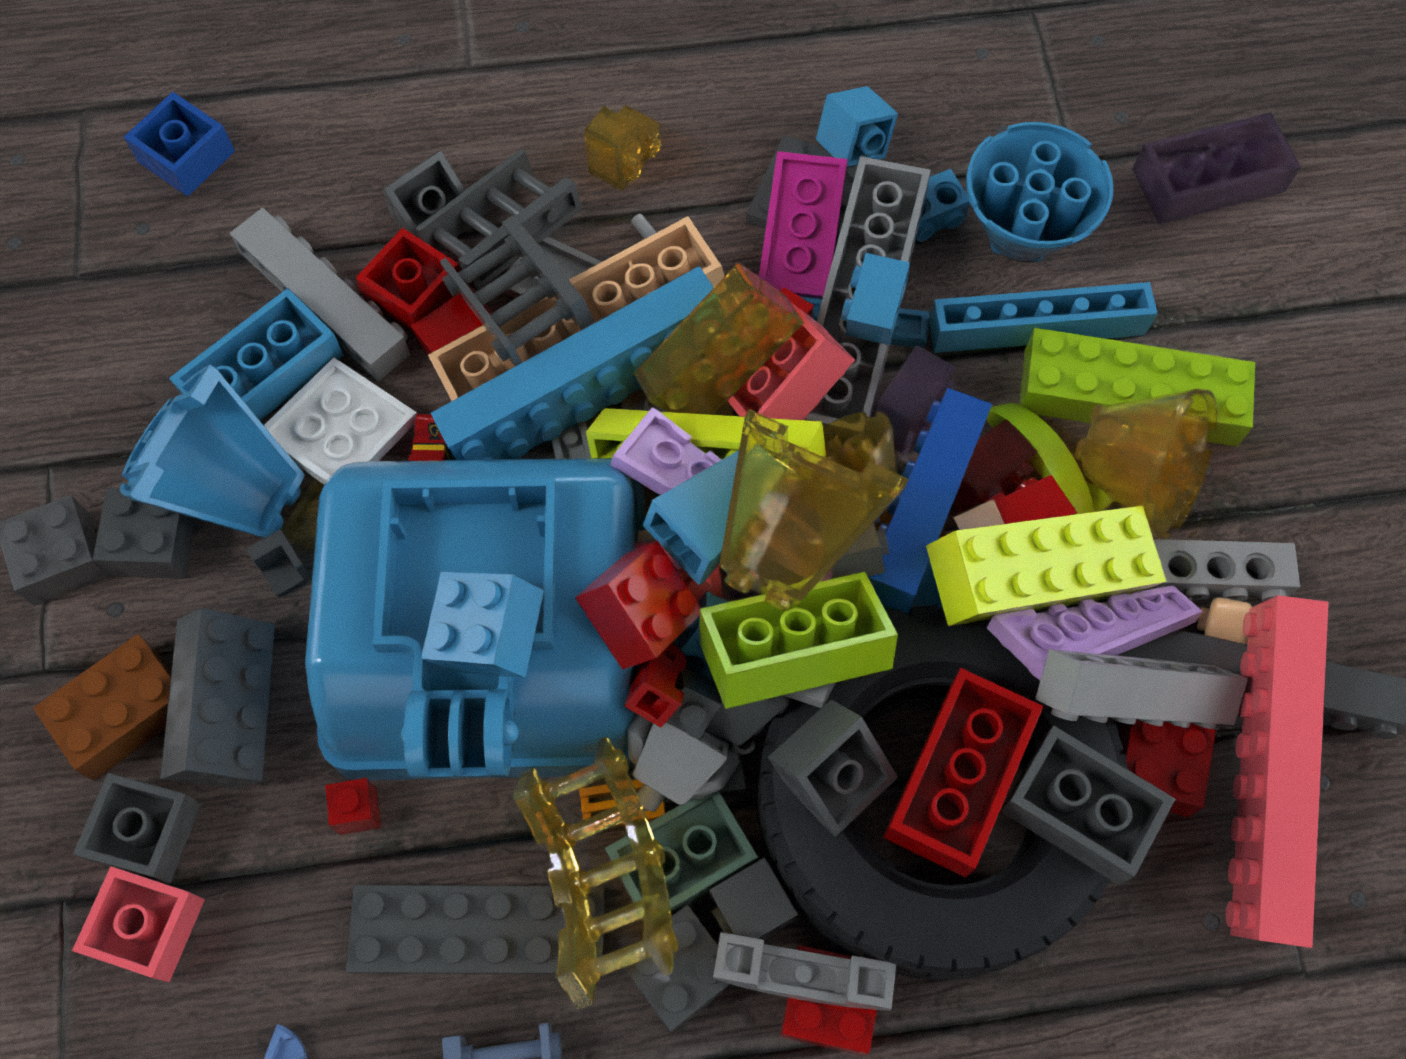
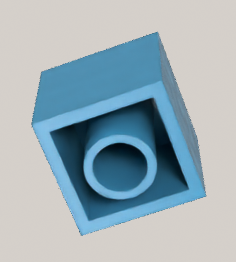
M868 86L827 94L816 140L833 157L847 159V167L858 165L860 156L877 160L886 157L898 113Z

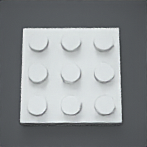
M333 358L264 426L298 467L325 485L329 477L342 465L353 462L379 461L415 425L417 413L336 358Z

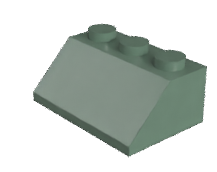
M719 791L700 799L691 798L686 804L677 806L605 848L649 932L662 925L684 906L688 905L691 908L705 900L709 896L710 889L758 862V856Z

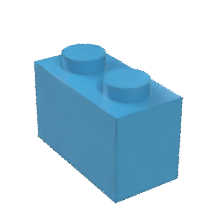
M869 253L865 254L862 266L856 265L853 271L850 287L856 288L853 299L846 298L842 310L841 320L847 321L846 336L890 345L908 281L910 262Z

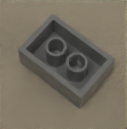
M1053 726L1039 742L1000 812L1114 883L1121 885L1135 877L1175 798L1056 726Z

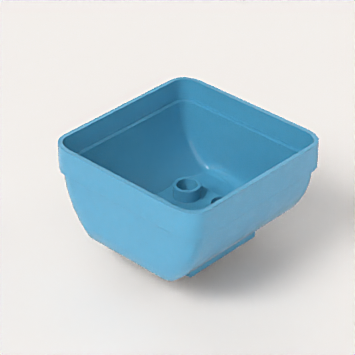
M612 458L353 462L342 465L329 477L319 496L305 657L308 691L314 718L317 723L318 746L324 758L345 778L353 780L366 777L369 780L617 776L628 773L633 769L635 764L628 757L627 729L635 712L624 705L637 667L640 664L622 670L575 597L623 555L635 550V543L638 541V530H645L643 526L645 521V497L642 484L622 473L619 469L610 466ZM441 572L513 574L544 590L526 678L453 672L421 659Z

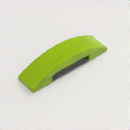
M1010 402L992 406L986 420L999 438L1004 440L1013 437L1043 478L1049 475L1053 476L1077 511V514L1095 512L1084 476L1071 452L1056 432L1038 415L1022 405Z

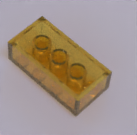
M737 263L634 372V375L649 402L663 410L674 413L714 415L800 328L804 321L785 294L740 263Z

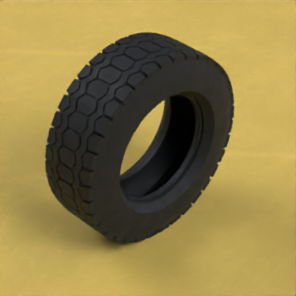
M937 605L912 606L909 614L899 610L886 612L898 634L893 669L836 682L825 703L826 705L832 699L861 716L866 725H868L881 715L898 708L925 704L942 706L952 681L960 668L1043 706L1019 764L1022 772L1041 739L1053 726H1056L1128 770L1126 756L1120 753L1124 748L1116 726L1109 723L1112 718L1108 717L1106 723H1101L1080 715L1077 721L1065 720L1052 715V707L1035 700L1040 680L1034 677L1028 668L987 629L991 619L948 626L943 606L940 609L937 608ZM790 698L785 711L781 715L776 714L771 719L763 746L757 790L759 822L767 855L778 880L800 913L823 936L852 956L896 964V974L930 980L967 979L1000 971L1045 950L1070 932L1093 908L1110 879L1027 828L1021 845L1009 865L1001 873L988 879L964 885H940L911 878L881 860L867 846L856 830L853 821L836 837L833 836L789 790L768 759L769 755L821 708Z

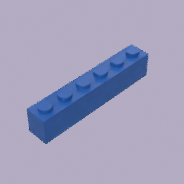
M947 388L942 402L934 400L926 422L932 424L929 432L921 430L913 450L919 453L917 461L908 460L900 481L905 483L906 487L903 493L895 491L887 513L893 515L889 525L881 523L879 530L884 529L890 554L882 556L885 573L869 576L868 578L883 605L909 614L930 561L926 545L939 539L992 406L991 403Z

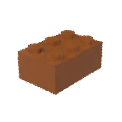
M138 633L33 707V710L73 769L94 781L166 729L172 671L155 647Z

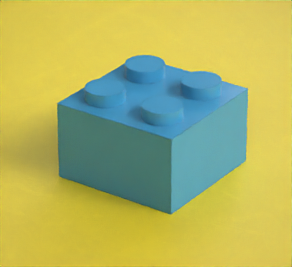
M441 572L421 659L453 672L526 678L544 590L513 574Z

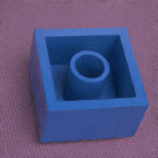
M174 92L168 95L124 136L138 163L187 197L235 152L223 125Z

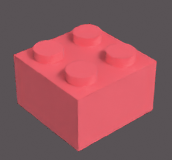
M110 866L72 951L170 983L205 899L190 892Z

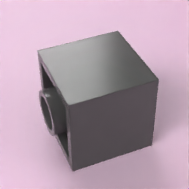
M765 858L709 890L708 899L714 908L711 910V914L722 933L765 940L794 923L798 915Z

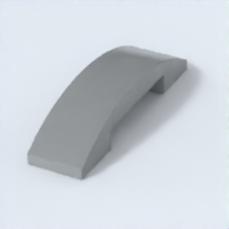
M720 932L713 979L759 992L798 1000L890 1011L892 1009L896 964L858 956L846 959L764 944L762 939Z

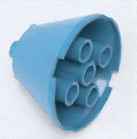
M1024 122L1010 125L1006 131L994 137L989 135L977 147L967 169L966 189L969 201L990 240L992 251L1018 261L1038 262L1044 256L1084 239L1099 227L1111 206L1113 179L1107 162L1105 160L1101 162L1099 157L1090 149L1092 144L1087 139L1062 126L1043 122Z

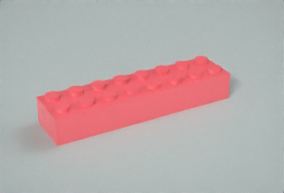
M1277 595L1250 608L1243 620V634L1248 638L1247 652H1244L1242 655L1240 672L1242 676L1248 678L1238 711L1239 716L1243 717L1242 733L1238 735L1235 747L1236 756L1240 758V775H1236L1233 784V795L1235 799H1238L1237 816H1234L1231 823V838L1236 842L1235 858L1230 860L1228 867V879L1233 884L1232 901H1229L1226 907V923L1228 927H1231L1230 936L1312 948L1328 601Z

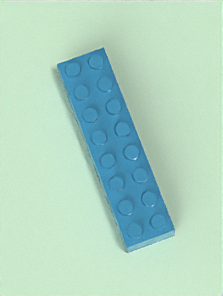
M698 266L431 412V415L449 450L457 460H508L520 458L542 442L557 438L562 431L578 422L588 421L595 413L611 404L622 402L628 395L640 388L655 384L662 376L677 368L686 367L693 359L709 350H716L723 346L726 341L732 338L721 298L701 267Z

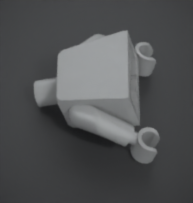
M635 713L627 729L628 757L635 764L632 775L635 779L644 783L635 796V800L644 809L655 812L665 797L679 805H684L690 798L700 799L721 790L740 764L739 756L752 752L755 742L753 739L748 740L741 750L736 744L728 740L724 741L707 730L698 739L667 723L660 728Z

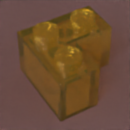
M627 105L619 113L604 106L584 129L588 172L620 191H623L630 181L634 182L639 177L643 165L649 158H654L657 155L662 144L659 123Z

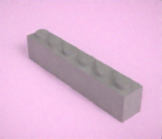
M262 207L230 232L240 254L281 292L289 288L334 333L339 346L377 382L410 356L406 344L408 336L396 322L389 324L383 318L384 314L372 300L365 302L360 297L357 287L349 279L346 278L342 281L336 275V269L325 257L318 259L313 254L314 250L302 236L295 238L290 233V227L279 215L273 217Z
M1049 649L1035 700L1052 707V715L1070 721H1077L1080 715L1101 723H1106L1108 717L1126 724H1135L1136 719L1156 726H1163L1164 721L1176 726L1189 728L1192 722L1204 728L1215 729L1217 724L1235 725L1248 678L1215 665Z

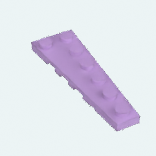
M652 407L615 452L610 466L619 469L622 473L662 495L722 459L711 451L705 454L690 442L692 436ZM768 500L737 540L810 584L829 580L833 576L823 537L801 520L794 518L788 510L775 500Z
M1167 586L1137 591L1133 594L1112 595L1107 602L1102 603L1095 602L1093 599L1082 600L1078 607L1066 608L1064 604L1051 605L1048 612L1036 613L1033 609L997 614L992 617L987 629L1028 668L1034 677L1041 680L1049 649L1116 656L1195 623L1203 611L1176 587Z

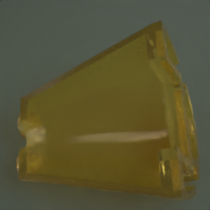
M748 409L744 418L720 558V566L727 573L724 580L725 583L744 593H748L751 588L766 595L765 601L780 610L789 611L792 604L800 603L901 494L909 479L869 461L862 474L788 442V426Z

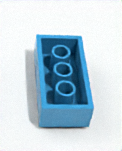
M287 288L169 379L181 395L187 392L182 389V385L191 376L205 366L212 365L261 421L302 389L333 358L339 360L344 355L334 333Z

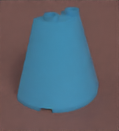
M212 365L205 366L182 385V389L187 392L176 396L173 400L169 398L145 429L123 470L122 477L128 480V484L123 482L120 486V492L133 501L266 538L282 528L284 520L280 515L284 505L290 506L297 500L301 493L299 486L305 474L220 372Z

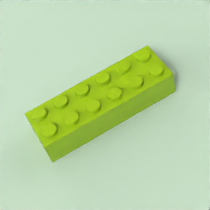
M1034 328L1024 353L1019 405L1041 416L1238 447L1253 428L1255 362Z

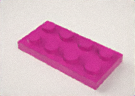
M777 151L757 284L758 292L778 294L785 287L798 296L823 299L835 253L847 159Z

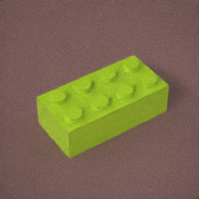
M865 572L700 608L699 643L725 709L893 669L898 634Z

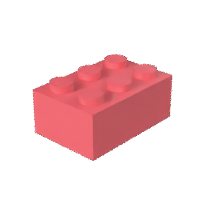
M792 303L721 388L720 392L740 417L804 420L838 379L845 374L855 359L821 324Z

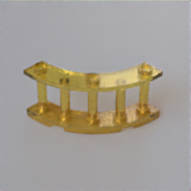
M608 737L599 740L593 764L552 782L542 780L534 767L520 774L512 796L524 815L537 845L546 844L554 868L547 870L555 906L559 909H564L566 928L558 930L559 953L555 977L577 1010L593 1004L596 983L599 982L600 976L646 958L652 957L663 976L672 974L674 953L678 950L677 938L673 931L667 885L662 864L665 863L664 850L660 842L653 837L638 794L627 773L629 770L627 759L620 749L613 747ZM604 778L617 806L573 825L564 823L555 804V798ZM624 822L633 852L584 872L580 867L574 850L576 841ZM638 869L643 899L593 918L588 898L591 888ZM644 918L643 940L596 958L595 942L600 939V935Z

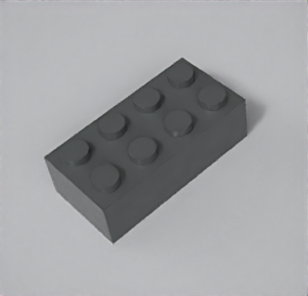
M206 608L197 609L177 619L160 779L236 790L262 781L275 624Z

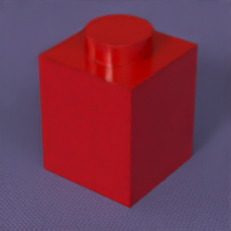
M367 777L325 785L329 827L339 835L381 828L377 788Z

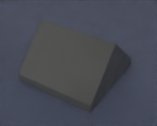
M440 150L382 188L392 219L401 228H404L418 238L419 235L415 228L465 191Z

